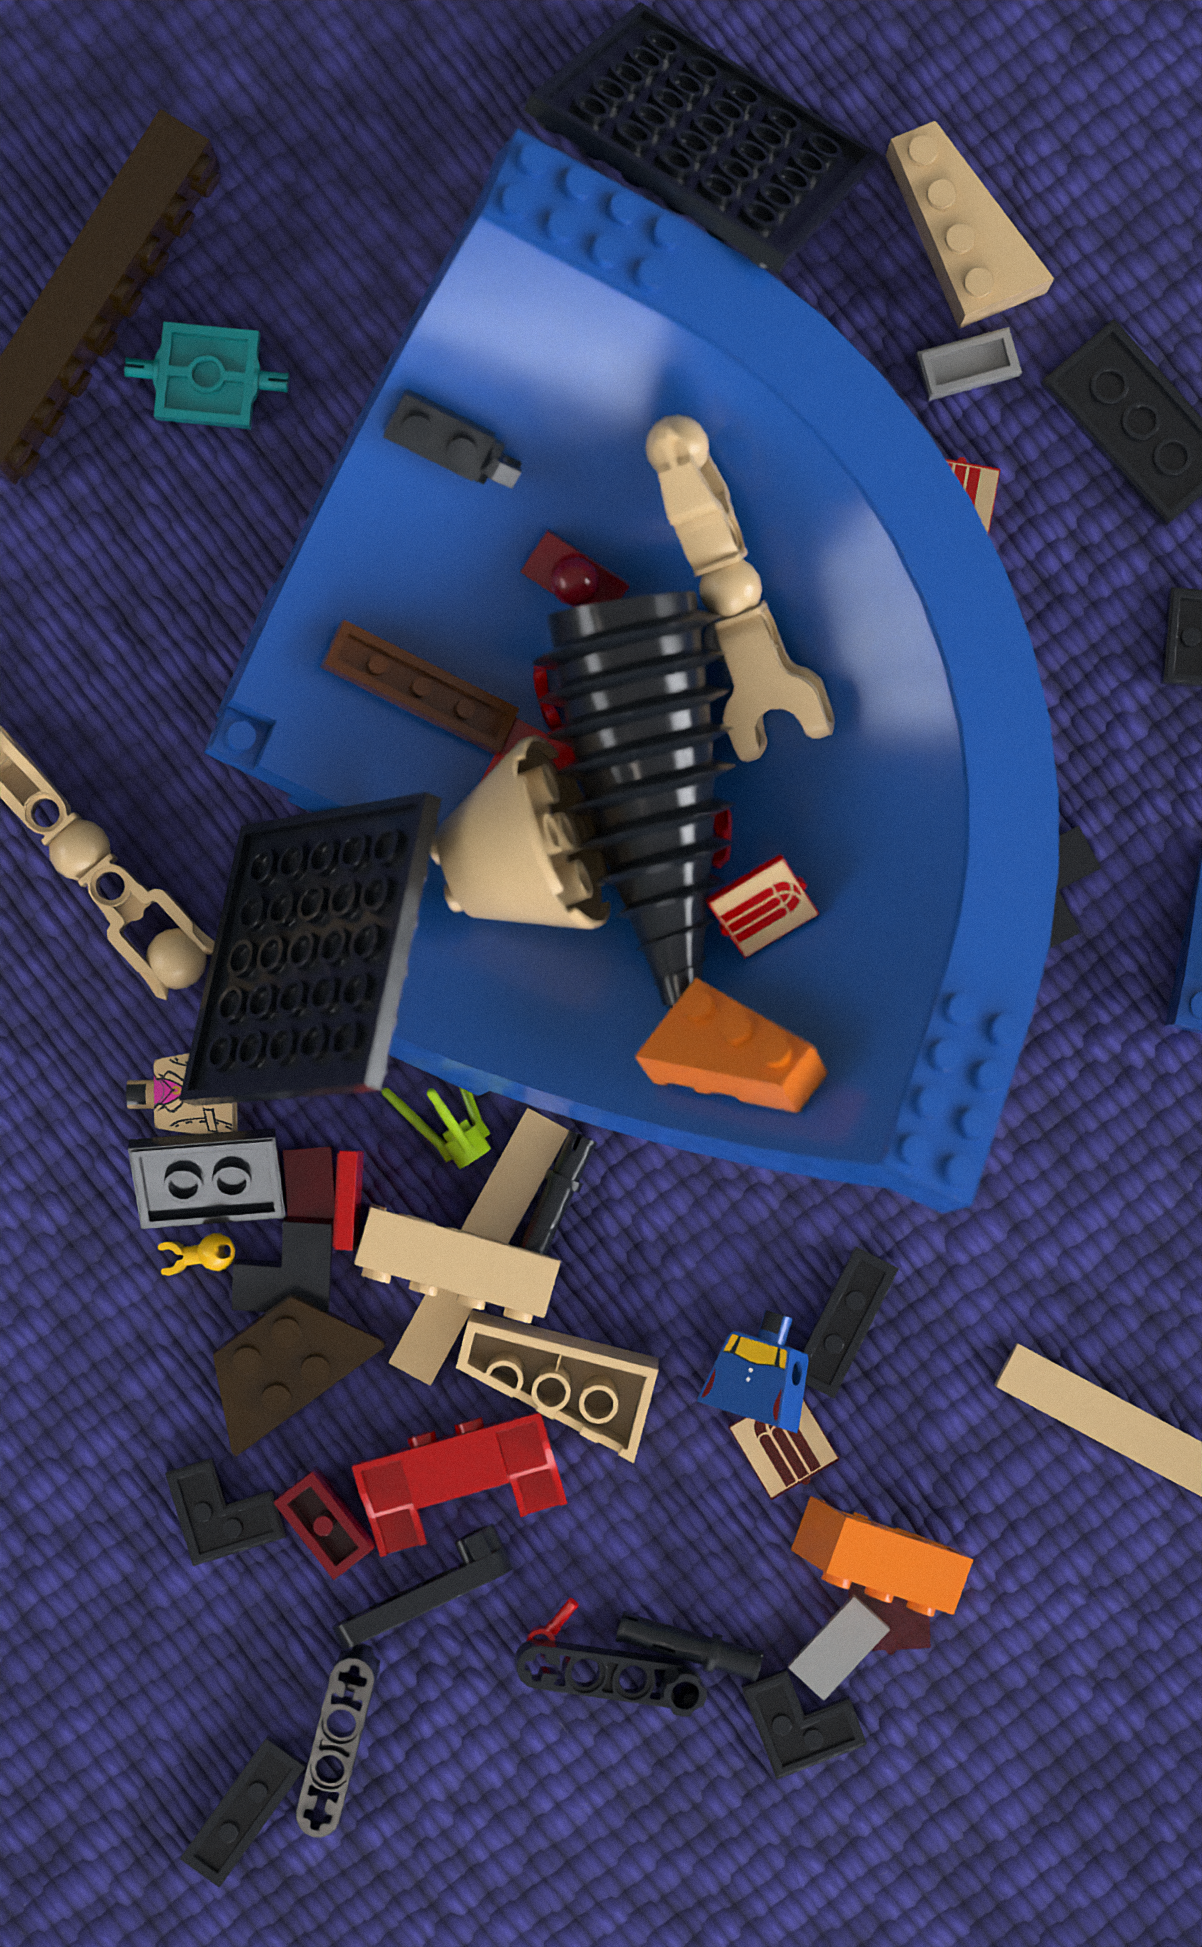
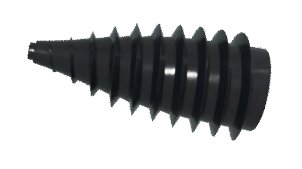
M675 592L625 598L547 615L553 649L532 662L534 666L557 672L559 686L541 697L539 701L563 708L567 723L549 734L547 738L570 744L575 756L574 761L555 774L580 781L585 794L584 797L565 810L570 813L589 816L596 830V833L578 847L602 852L610 869L594 883L616 887L625 907L615 917L630 920L640 942L637 951L644 952L655 980L654 985L658 988L662 1005L668 1006L669 1012L695 978L703 982V962L707 958L703 955L706 926L715 921L713 917L707 915L708 904L705 899L709 897L711 889L726 882V880L710 874L713 854L734 843L731 840L713 834L715 816L736 805L734 802L713 795L715 778L736 766L712 758L713 740L733 729V727L710 720V703L730 690L708 684L706 666L724 655L725 652L704 647L702 645L701 633L703 627L722 615L699 610L695 592Z

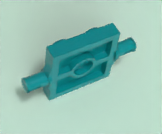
M163 321L161 346L155 355V360L126 357L124 375L126 378L153 379L156 391L154 418L160 421L251 429L253 405L259 390L288 393L289 373L261 371L258 360L261 335L259 331Z

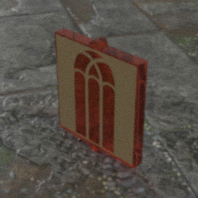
M804 1398L797 1433L746 1417H742L728 1426L771 1500L801 1482L804 1485L809 1484L811 1476L840 1460Z

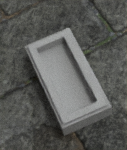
M1009 327L919 351L916 354L928 401L1019 377L1022 373Z
M853 1594L788 1663V1668L824 1701L890 1631V1627Z

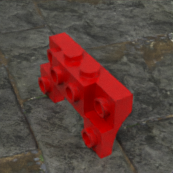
M536 1411L488 1424L483 1423L482 1417L469 1419L454 1425L456 1433L437 1438L435 1430L408 1437L409 1446L401 1448L399 1451L354 1463L352 1470L360 1498L370 1522L379 1556L383 1557L389 1553L427 1544L428 1541L419 1512L420 1508L509 1482L513 1489L520 1517L557 1505L567 1504V1498L542 1414Z

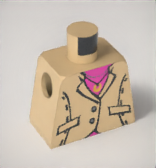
M190 1053L154 1060V1080L127 1081V1108L154 1109V1124L157 1129L190 1134L238 1131L237 1103L192 1106L179 1101Z

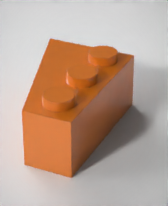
M697 978L694 979L635 1055L654 1084L668 1086V1083L688 1086L694 1088L698 1093L711 1095V1092L736 1096L741 1102L799 1113L828 1074L812 1045Z
M811 1495L791 1551L822 1570L823 1575L821 1579L845 1589L850 1588L851 1582L866 1586L864 1593L873 1598L892 1603L893 1597L897 1596L908 1600L906 1607L931 1617H934L936 1609L954 1615L974 1560L950 1546L898 1527L895 1529L868 1520V1516L854 1511L853 1514L835 1509L825 1503L824 1500Z

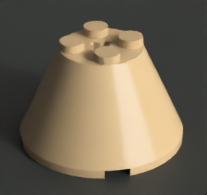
M534 735L518 742L441 823L437 834L433 837L430 854L434 862L442 867L448 883L444 886L445 898L449 907L455 913L464 910L469 916L474 918L594 929L604 925L610 914V902L602 903L601 886L604 885L594 883L608 871L607 863L602 852L578 847L596 833V830L589 816L565 811L584 796L576 780L555 774L559 769L552 759L559 757V753L544 738Z

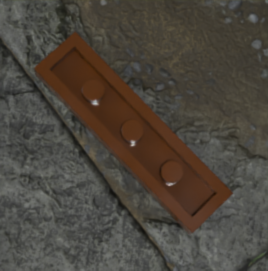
M346 620L339 624L320 666L494 755L501 752L519 711L518 707Z

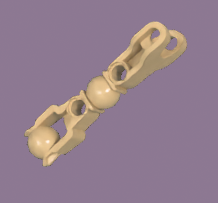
M682 415L665 416L657 421L648 433L646 441L647 459L658 472L668 520L675 527L695 577L701 575L699 584L701 601L710 613L722 615L715 620L713 625L717 632L721 650L725 652L724 658L734 683L733 694L725 706L723 722L724 725L733 727L727 733L738 757L744 762H750L762 756L768 741L764 729L763 715L770 709H784L793 713L802 725L806 735L811 738L819 739L832 735L835 718L822 679L810 669L796 665L789 659L775 621L767 607L766 600L760 601L762 592L760 576L750 563L743 560L748 552L744 546L743 537L730 502L729 489L708 452L707 434L699 423L690 417Z
M0 725L1 799L28 828L35 833L45 836L41 842L49 847L50 861L56 871L66 878L78 881L81 887L88 886L91 898L110 922V926L107 929L109 942L141 974L156 997L168 1001L169 988L174 990L182 989L196 983L205 972L208 961L207 955H212L215 941L196 925L170 893L160 889L149 890L126 868L114 864L118 858L111 853L110 842L104 830L94 822L82 819L78 813H71V807L67 800L43 774L26 751ZM46 800H53L59 807L60 812L58 820L50 827H42L38 824L35 817L36 808ZM116 872L124 880L125 888L119 898L107 900L100 892V881L106 874ZM157 902L180 928L166 929L156 935L148 945L145 958L126 937L124 930L131 921L142 919L145 909Z

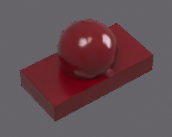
M547 529L520 571L554 594L560 602L574 608L619 600L630 586L629 582L549 529Z

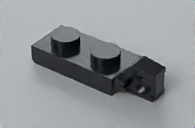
M406 389L383 431L384 438L470 481L474 480L483 485L489 477L491 480L513 489L522 472V463L502 453L505 444L495 438V432L410 389Z

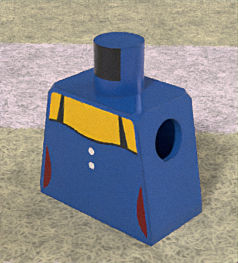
M765 1310L757 1337L732 1331L728 1335L708 1375L697 1402L797 1433L800 1424L809 1359L807 1354L785 1346L793 1319Z

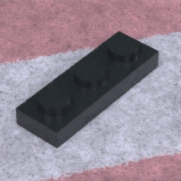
M854 1246L801 1351L807 1354L809 1359L806 1385L833 1399L835 1398L899 1268Z
M267 1735L184 1851L180 1860L220 1888L305 1769L307 1763Z

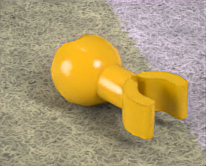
M222 1233L207 1235L201 1240L199 1245L184 1246L177 1241H168L157 1246L160 1251L170 1249L177 1255H183V1259L177 1260L173 1267L162 1268L161 1274L167 1276L178 1274L187 1266L202 1264L211 1271H221L230 1266L235 1257V1247L232 1240ZM225 1245H228L231 1249L229 1256L225 1254Z

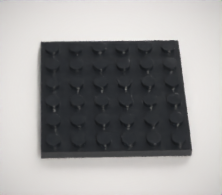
M642 2L635 5L530 95L523 110L535 118L544 130L562 135L576 144L579 150L588 158L602 161L620 172L622 178L629 184L645 188L662 199L665 206L671 211L687 215L703 225L712 237L731 243L745 252L754 264L765 269H771L778 274L871 170L879 156V153Z
M422 792L241 826L179 1101L192 1106L381 1091L382 1081L387 1071V1057L392 1033L397 1023V1009L403 981L408 971L407 962L413 933L418 923L417 914L423 885L428 875L427 866L433 837L438 827L437 818L441 798L428 792Z

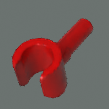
M569 1598L545 1626L539 1625L529 1631L527 1641L533 1639L538 1634H544L549 1640L555 1641V1636L561 1630L563 1624L579 1606L577 1601Z

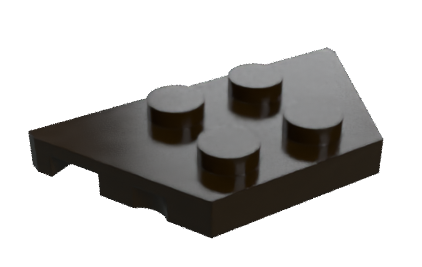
M291 1293L216 1348L213 1352L214 1364L230 1447L235 1457L386 1347V1342L382 1336L374 1332L370 1334L347 1323V1319L330 1311L324 1312L314 1307L313 1303Z

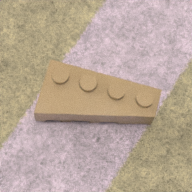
M936 121L890 140L886 158L959 329L1047 293L1054 277Z
M370 1204L354 1261L355 1265L363 1267L362 1276L385 1283H390L392 1275L411 1280L408 1289L437 1297L439 1289L457 1293V1303L484 1310L486 1302L505 1307L503 1316L526 1323H531L533 1315L545 1318L561 1262L558 1258L504 1242L486 1240L482 1236L456 1228L440 1227L436 1223L412 1215L391 1213L386 1211L387 1208Z
M472 1310L467 1322L456 1368L511 1398L515 1397L536 1408L537 1412L552 1420L555 1418L579 1431V1434L587 1439L607 1446L618 1452L619 1456L634 1463L658 1373L659 1358Z

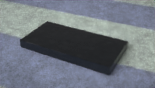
M1112 319L1043 379L1040 385L1163 524L1167 526L1202 495V417L1118 322Z

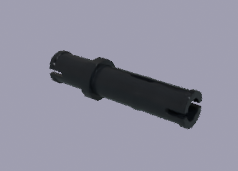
M569 1130L568 1137L554 1168H548L545 1174L548 1182L518 1247L544 1255L547 1254L574 1192H580L583 1183L579 1180L594 1147L597 1145L596 1141L590 1138L587 1139L585 1136Z
M623 1611L615 1642L627 1643L663 1655L703 1665V1671L713 1673L714 1669L751 1679L754 1682L757 1680L764 1654L762 1650L758 1651L723 1641V1635L713 1633L712 1637L670 1624L636 1616L627 1611Z

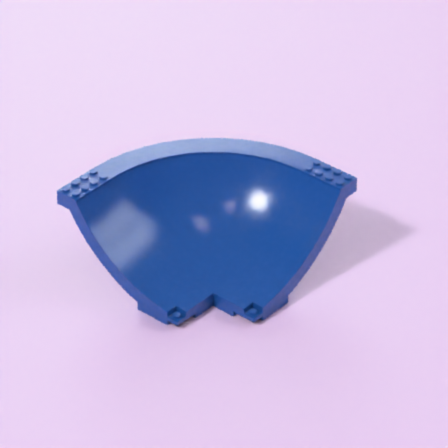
M517 129L496 155L476 206L404 330L348 436L296 540L279 579L269 589L216 714L218 719L204 753L288 793L286 801L311 813L428 792L441 798L437 818L439 827L479 785L494 754L321 668V663L339 624L346 620L518 707L517 719L545 734L552 732L543 718L537 701L533 680L534 665L532 662L553 649L547 615L574 607L560 602L554 594L520 572L547 529L629 582L630 586L621 599L664 593L695 592L698 609L709 612L700 597L699 584L701 575L695 577L675 527L668 520L658 472L648 461L646 453L648 433L657 421L671 415L690 417L698 422L707 434L708 452L729 489L730 502L743 537L744 546L748 552L743 560L750 563L760 576L762 587L760 601L766 600L767 607L775 621L789 659L796 665L810 669L822 679L835 718L832 735L814 739L806 735L802 725L793 713L784 709L768 710L763 715L764 729L768 740L766 749L759 759L750 762H744L738 757L727 732L713 740L712 758L736 765L715 778L713 795L734 802L736 805L729 808L732 813L731 841L734 842L731 844L730 859L721 869H715L711 866L710 874L722 878L726 882L711 889L709 896L781 853L795 876L804 879L807 885L804 890L817 908L819 915L744 959L729 935H722L719 929L721 923L708 906L707 915L713 917L715 921L706 926L703 955L707 958L703 962V982L812 1045L828 1074L799 1113L741 1102L736 1096L711 1092V1095L698 1093L694 1088L673 1083H668V1086L654 1084L635 1055L669 1011L668 1006L662 1005L658 988L654 985L655 980L644 952L637 951L640 942L630 920L615 917L625 907L616 887L609 885L601 886L602 903L609 901L611 908L607 922L594 929L474 918L469 916L464 910L457 913L451 910L444 894V886L448 883L441 865H437L434 862L431 854L427 866L428 875L423 885L417 914L418 923L413 933L407 962L408 971L403 981L397 1009V1023L393 1029L388 1055L478 1096L492 1091L528 1105L598 1127L685 1151L830 1181L889 1188L942 1214L972 1206L1031 1021L1050 945L1059 871V793L1050 718L1032 642L1006 570L970 497L929 433L881 373L824 316L765 269L754 264L751 260L700 228ZM410 389L495 432V438L505 444L502 453L522 463V472L513 489L495 482L489 477L484 485L474 480L470 481L384 438L383 431L405 390ZM708 625L701 629L702 645L706 647L704 636ZM715 660L706 666L707 683L729 689L730 691L710 703V720L724 724V710L726 703L733 694L734 683L727 663ZM546 669L548 692L559 686L557 672ZM554 706L562 724H566L563 708ZM576 780L583 796H585L580 781Z

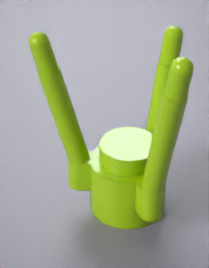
M384 1087L381 1094L438 1149L446 1163L453 1159L457 1167L462 1169L491 1149L485 1139L491 1133L481 1118L473 1093L459 1087L472 1122L471 1126L467 1119L457 1123L436 1090L433 1088L427 1090L428 1098L448 1127V1130L442 1134L447 1141L445 1142L403 1100L396 1096L388 1087Z

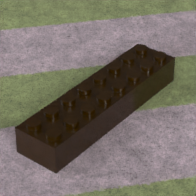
M162 109L158 111L0 356V476L15 486L21 477L26 479L32 474L40 460L38 450L47 436L53 438L60 431L66 419V414L63 411L73 396L79 398L85 392L92 378V373L89 372L99 356L105 358L110 353L118 338V334L115 332L125 316L131 318L138 310L144 297L141 290L150 276L156 278L163 271L169 259V253L166 251L176 236L182 238L188 232L195 218V213L192 212L201 197L208 198L219 183L221 174L218 171L220 166L210 140Z

